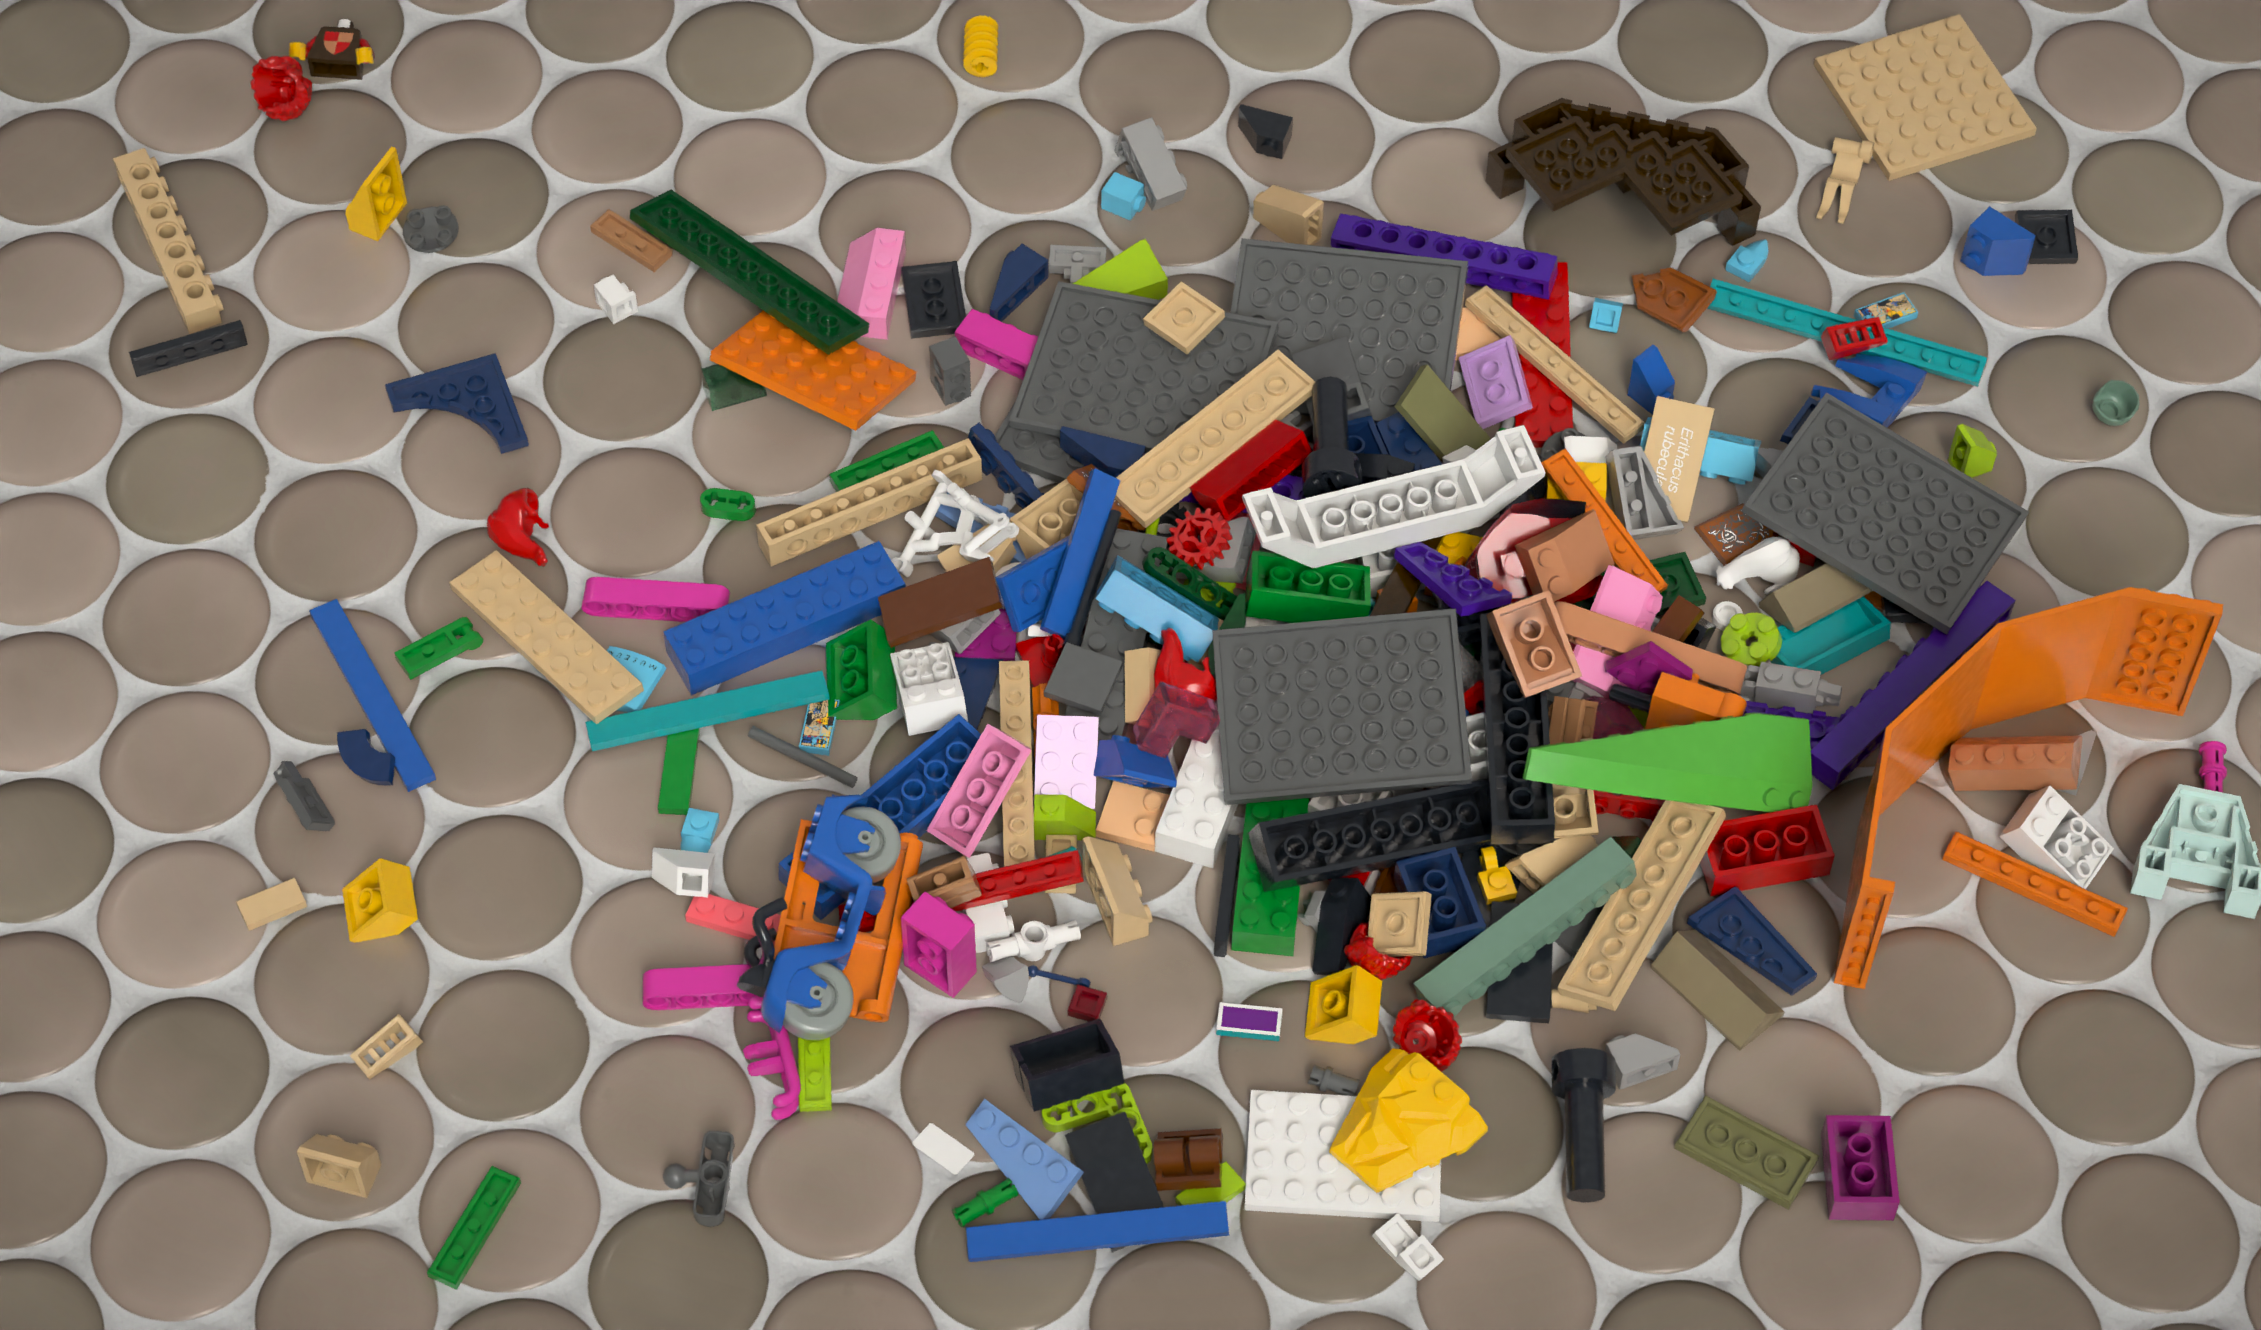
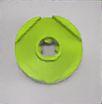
M1762 613L1735 614L1731 617L1730 624L1727 625L1721 637V647L1725 657L1747 666L1760 667L1761 662H1766L1768 659L1772 661L1778 655L1782 645V636L1774 619ZM1750 637L1758 639L1757 642H1752L1750 646H1747L1745 642Z

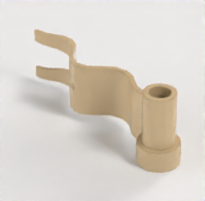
M1835 137L1832 154H1836L1831 175L1826 182L1821 207L1816 218L1822 219L1827 214L1832 205L1836 190L1840 185L1842 187L1838 223L1844 224L1854 187L1859 180L1862 164H1870L1874 142L1863 140L1861 143Z

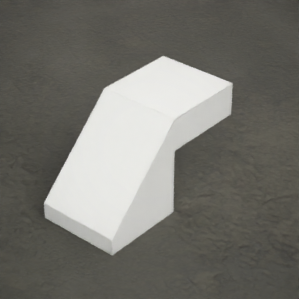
M1564 437L1565 448L1575 462L1606 463L1605 456L1610 451L1617 449V444L1607 437Z

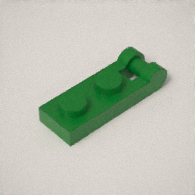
M462 617L394 652L395 659L411 680L468 649L475 650L479 648L483 643V638L479 632L473 631V624L468 617ZM459 635L463 637L456 639L455 636Z

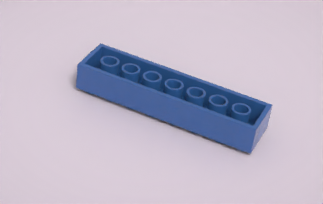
M878 541L663 631L666 652L692 696L882 615L878 597L904 588L906 584L882 544Z
M958 714L862 794V796L869 799L866 807L877 809L891 818L897 826L899 834L904 832L917 835L919 839L927 832V828L981 734ZM794 851L779 862V880L786 887ZM819 883L813 913L822 920L846 899L822 883Z

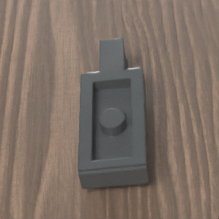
M282 761V764L273 774L278 785L286 795L287 801L298 815L301 824L306 830L330 831L335 825V821L310 779L302 778L292 761Z

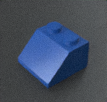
M1989 206L1970 225L1960 262L1982 276L2022 275L2026 272L2036 235Z
M1112 735L1111 740H1099L1093 776L1145 789L1176 788L1177 780L1167 752L1156 750V744L1138 741V744L1135 745L1129 743L1130 738L1119 735Z

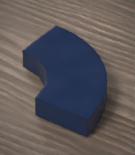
M366 729L337 732L340 755L352 772L372 784L393 785L395 757L391 753L375 750L371 744L370 733Z

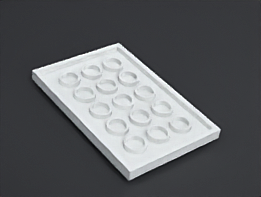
M1251 1090L1244 1210L1391 1219L1399 1213L1404 1220L1439 1222L1441 1160L1439 1165L1432 1168L1429 1165L1413 1172V1177L1376 1193L1329 1153L1330 1147L1357 1096Z

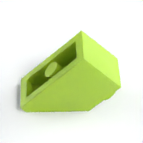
M1964 424L1957 425L1947 460L1949 464L1971 478L1992 471L1997 456L1994 444L1987 440L1983 432Z
M1034 794V840H1046V835H1077V840H1083V838L1088 836L1096 838V811L1067 795Z

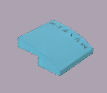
M609 646L607 652L642 683L644 689L643 692L616 711L633 712L641 710L667 668L664 664L642 654Z

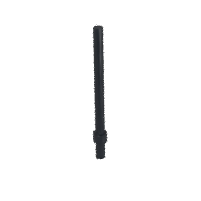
M1110 510L1070 633L1065 635L1062 644L1063 648L1066 642L1081 647L1083 641L1081 635L1122 515L1117 510Z

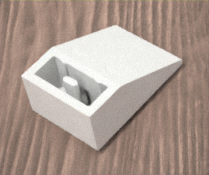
M949 642L935 643L911 650L905 649L890 654L909 736L940 730L958 714L968 722L964 694Z
M2051 786L2029 794L1999 836L2024 860L2084 889L2088 887L2114 849Z

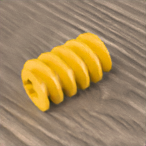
M985 15L973 17L964 26L963 66L971 75L989 77L997 71L998 23L993 18Z

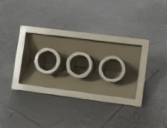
M1826 563L1769 594L1759 602V608L1796 633L1873 590Z
M1695 929L1677 931L1651 964L1653 971L1739 1051L1785 1013Z

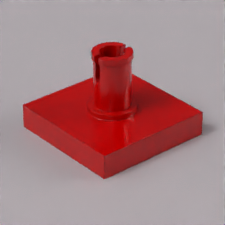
M1052 634V636L1035 637L1016 643V653L1019 660L1029 661L1031 688L1039 684L1048 683L1063 651L1062 644L1064 640L1059 635Z

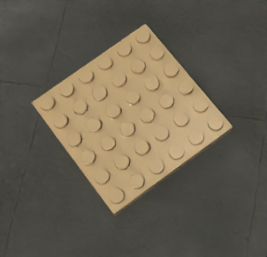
M1960 14L1815 58V68L1862 141L1874 142L1872 156L1888 181L2035 136L2036 126Z

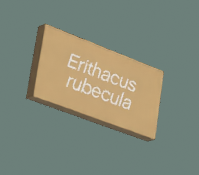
M1657 396L1644 452L1658 477L1657 480L1663 492L1670 499V505L1678 520L1688 523L1714 408Z

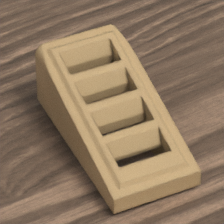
M398 1014L355 1050L350 1057L364 1074L371 1079L415 1050L423 1041L407 1021ZM400 1032L406 1036L402 1041L397 1036ZM390 1039L396 1045L392 1049L386 1043ZM379 1046L386 1053L382 1058L375 1051ZM367 1054H370L376 1061L372 1066L364 1058Z

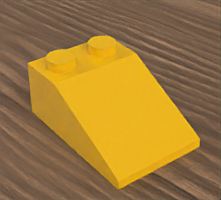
M391 146L361 185L345 212L349 230L375 241H379L407 204L396 148Z

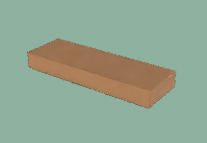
M610 209L590 226L593 234L653 272L673 255L670 247Z

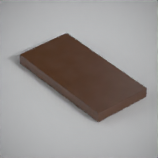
M990 557L879 596L886 637L890 647H895L1003 608L993 562Z

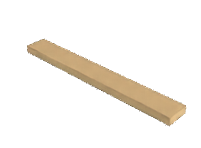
M1487 285L1466 299L1465 306L1500 337L1504 338L1511 335L1515 341L1517 351L1623 444L1644 429L1645 422Z

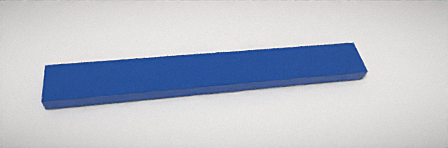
M334 599L309 610L312 620L386 753H391L395 757V769L407 791H412L436 780L434 771L338 600Z
M1226 1201L966 1227L969 1262L1229 1236Z

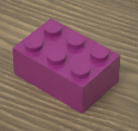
M1826 1115L1821 1131L1829 1220L1894 1221L1900 1200L1891 1116Z

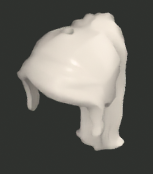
M1784 537L1766 538L1754 547L1744 551L1723 567L1718 566L1716 570L1717 585H1721L1725 590L1733 589V586L1744 578L1760 576L1766 581L1775 583L1773 586L1765 589L1764 593L1768 595L1795 580L1800 564L1799 552Z

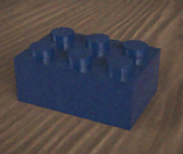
M1456 847L1396 861L1393 881L1398 893L1428 892L1432 894L1426 956H1422L1423 959L1459 950L1485 931V921Z

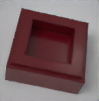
M1077 984L1068 1008V1016L1088 1022L1099 1019L1107 1001V993Z

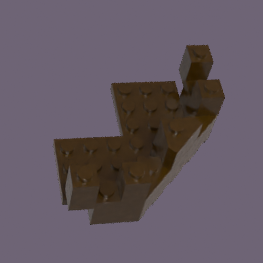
M1560 98L1516 118L1512 142L1496 148L1488 154L1485 181L1500 199L1524 189L1526 179L1552 212L1615 183L1623 193L1633 190L1671 236L1719 213L1717 228L1730 244L1734 246L1756 235L1761 205L1745 188L1749 165L1716 128L1705 127V130L1689 127V123L1671 119H1667L1666 122L1651 120L1650 115L1630 111L1626 115L1611 112L1610 107L1590 103L1588 107L1572 104V100Z

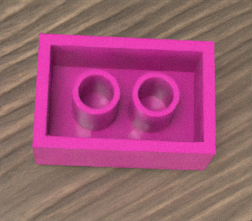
M924 892L901 917L904 965L954 998L977 972L975 924L966 914H958L949 908L947 903L940 897H933Z

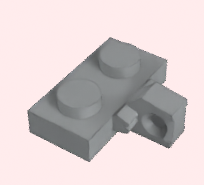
M1050 245L1049 273L1064 274V279H1070L1071 284L1106 263V247Z

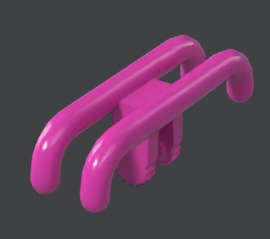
M752 997L748 1002L751 1009H761L763 998ZM751 1010L747 1014V1019L752 1023H765L769 1027L772 1041L749 1044V1046L744 1048V1056L749 1060L767 1058L750 1063L747 1067L748 1073L751 1076L781 1074L785 1093L778 1094L773 1098V1104L776 1108L772 1110L771 1116L775 1120H782L796 1112L801 1092V1082L788 1030L782 1025L779 1034L763 1019L761 1010Z

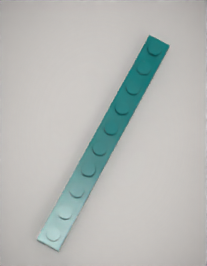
M1712 279L1710 285L1717 293L1707 309L1821 342V335L1826 327L1859 321L1717 279ZM1871 327L1867 328L1870 339H1874ZM1884 327L1888 343L1859 352L1901 361L1928 373L1976 387L1979 386L1987 362V357ZM1856 331L1859 341H1863L1860 332ZM1846 334L1847 343L1850 344L1849 336Z

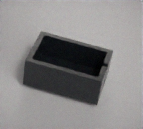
M1100 1018L1010 1046L1015 1076L1034 1112L1125 1084L1120 1053Z

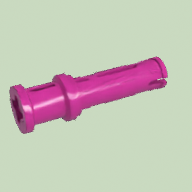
M2218 741L2204 742L2198 748L2199 754L2202 756V767L2199 769V775L2204 780V789L2223 793V780L2227 776V768L2224 766V755L2227 752L2226 745Z

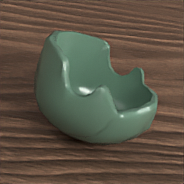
M2123 380L2108 381L2097 391L2092 400L2093 412L2100 421L2109 426L2124 425L2135 415L2140 406L2139 394L2132 385Z

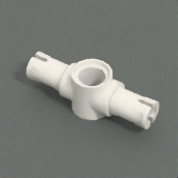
M1076 920L1053 927L1044 925L1039 921H1029L1022 926L1020 932L1012 933L1009 938L986 942V952L991 962L1010 956L1022 957L1028 961H1038L1045 955L1046 950L1054 949L1055 945L1080 940L1081 933Z

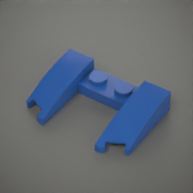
M1856 354L1854 358L1838 359L1835 366L1881 388L1872 399L1819 385L1813 386L1811 396L1819 397L1821 400L1827 392L1888 428L1921 390L1927 371L1887 357Z

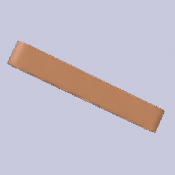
M1554 602L1569 642L1617 657L1652 641L1692 668L1693 673L1698 674L1700 677L1698 681L1700 685L1723 693H1734L1740 696L1747 671L1745 664L1570 603Z

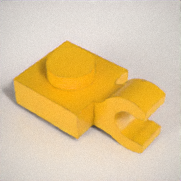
M1493 846L1482 848V856H1479V860L1484 871L1478 873L1477 880L1486 905L1492 904V901L1501 902L1516 898L1517 890L1509 869L1506 866L1498 867L1497 856Z

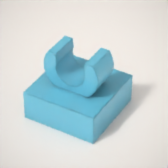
M1595 298L1589 328L1617 333L1623 303Z

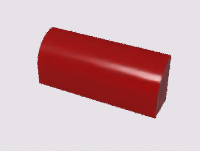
M1275 419L1190 486L1189 489L1205 510L1211 508L1214 514L1220 512L1222 517L1229 522L1246 508L1242 499L1243 494L1273 487L1303 463L1312 450L1302 430Z

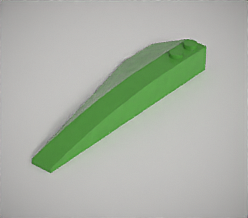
M1753 712L1746 713L1745 716L1721 717L1720 720L1708 722L1702 720L1689 725L1681 726L1677 724L1633 731L1632 734H1613L1600 739H1582L1580 742L1575 743L1563 742L1531 747L1528 750L1523 779L1624 795L1764 812L1804 807L1809 805L1813 787L1809 720L1806 718Z

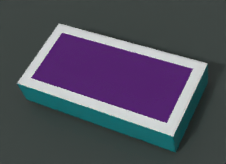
M1220 1002L1216 1035L1279 1041L1282 1008Z

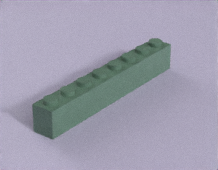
M1609 837L1413 983L1417 998L1427 1001L1436 1008L1442 1006L1446 1012H1451L1456 1016L1465 1004L1472 999L1480 998L1486 992L1488 986L1496 981H1502L1507 978L1512 969L1522 962L1525 963L1531 960L1536 951L1546 944L1555 942L1564 930L1571 925L1579 924L1588 912L1595 907L1603 906L1610 896L1620 888H1627L1637 876L1633 859L1612 837Z

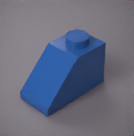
M1654 344L1633 359L1627 394L1653 415L1657 396L1674 399L1673 391L1675 381L1658 348Z

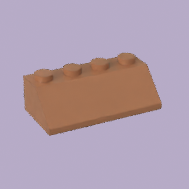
M2082 736L1959 738L1951 745L1948 772L1955 791L2040 790L2047 786H2051L2054 790L2077 789L2083 739Z

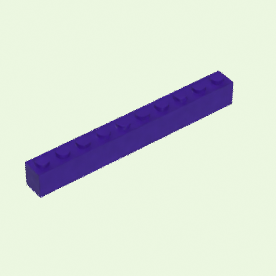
M1986 581L1978 588L1948 634L1933 627L1930 636L1927 639L1922 637L1916 643L1913 652L1909 656L1903 655L1891 673L1888 671L1884 673L1874 690L1868 689L1856 707L1850 706L1846 710L1841 722L1837 725L1833 723L1826 730L1823 739L1819 743L1814 741L1810 745L1812 776L1834 790L1882 743L1885 729L1993 627L2010 618L2016 600L1989 581Z

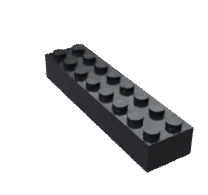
M1480 614L1479 643L1491 844L1553 843L1555 831L1553 784L1523 779L1529 748L1550 745L1547 691L1545 690L1524 698L1497 645L1486 616L1487 614Z
M1487 779L1472 781V784H1456L1259 822L1248 833L1264 892L1396 866V861L1451 847H1456L1457 853L1460 854L1495 845L1491 844Z

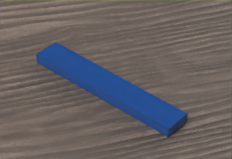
M1096 468L1090 471L1040 627L1041 630L1049 634L1059 635L1063 640L1065 635L1070 633L1120 483L1119 479Z

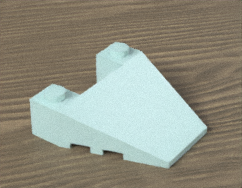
M2179 784L2140 848L2133 868L2130 893L2161 900L2169 877L2225 889L2223 913L2255 919L2261 903V864L2256 854L2258 851L2256 843L2252 841L2250 836V824L2241 797Z

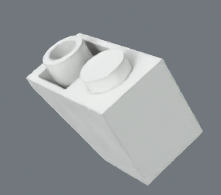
M653 848L652 878L677 895L708 897L714 883V853Z

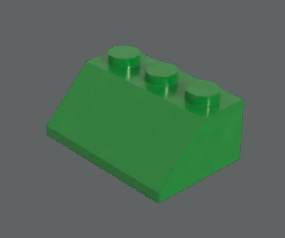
M871 619L826 643L827 688L830 698L828 700V717H836V720H876L897 709L896 679L890 657L891 653H895V647H890L885 628ZM835 699L840 700L837 708H835Z

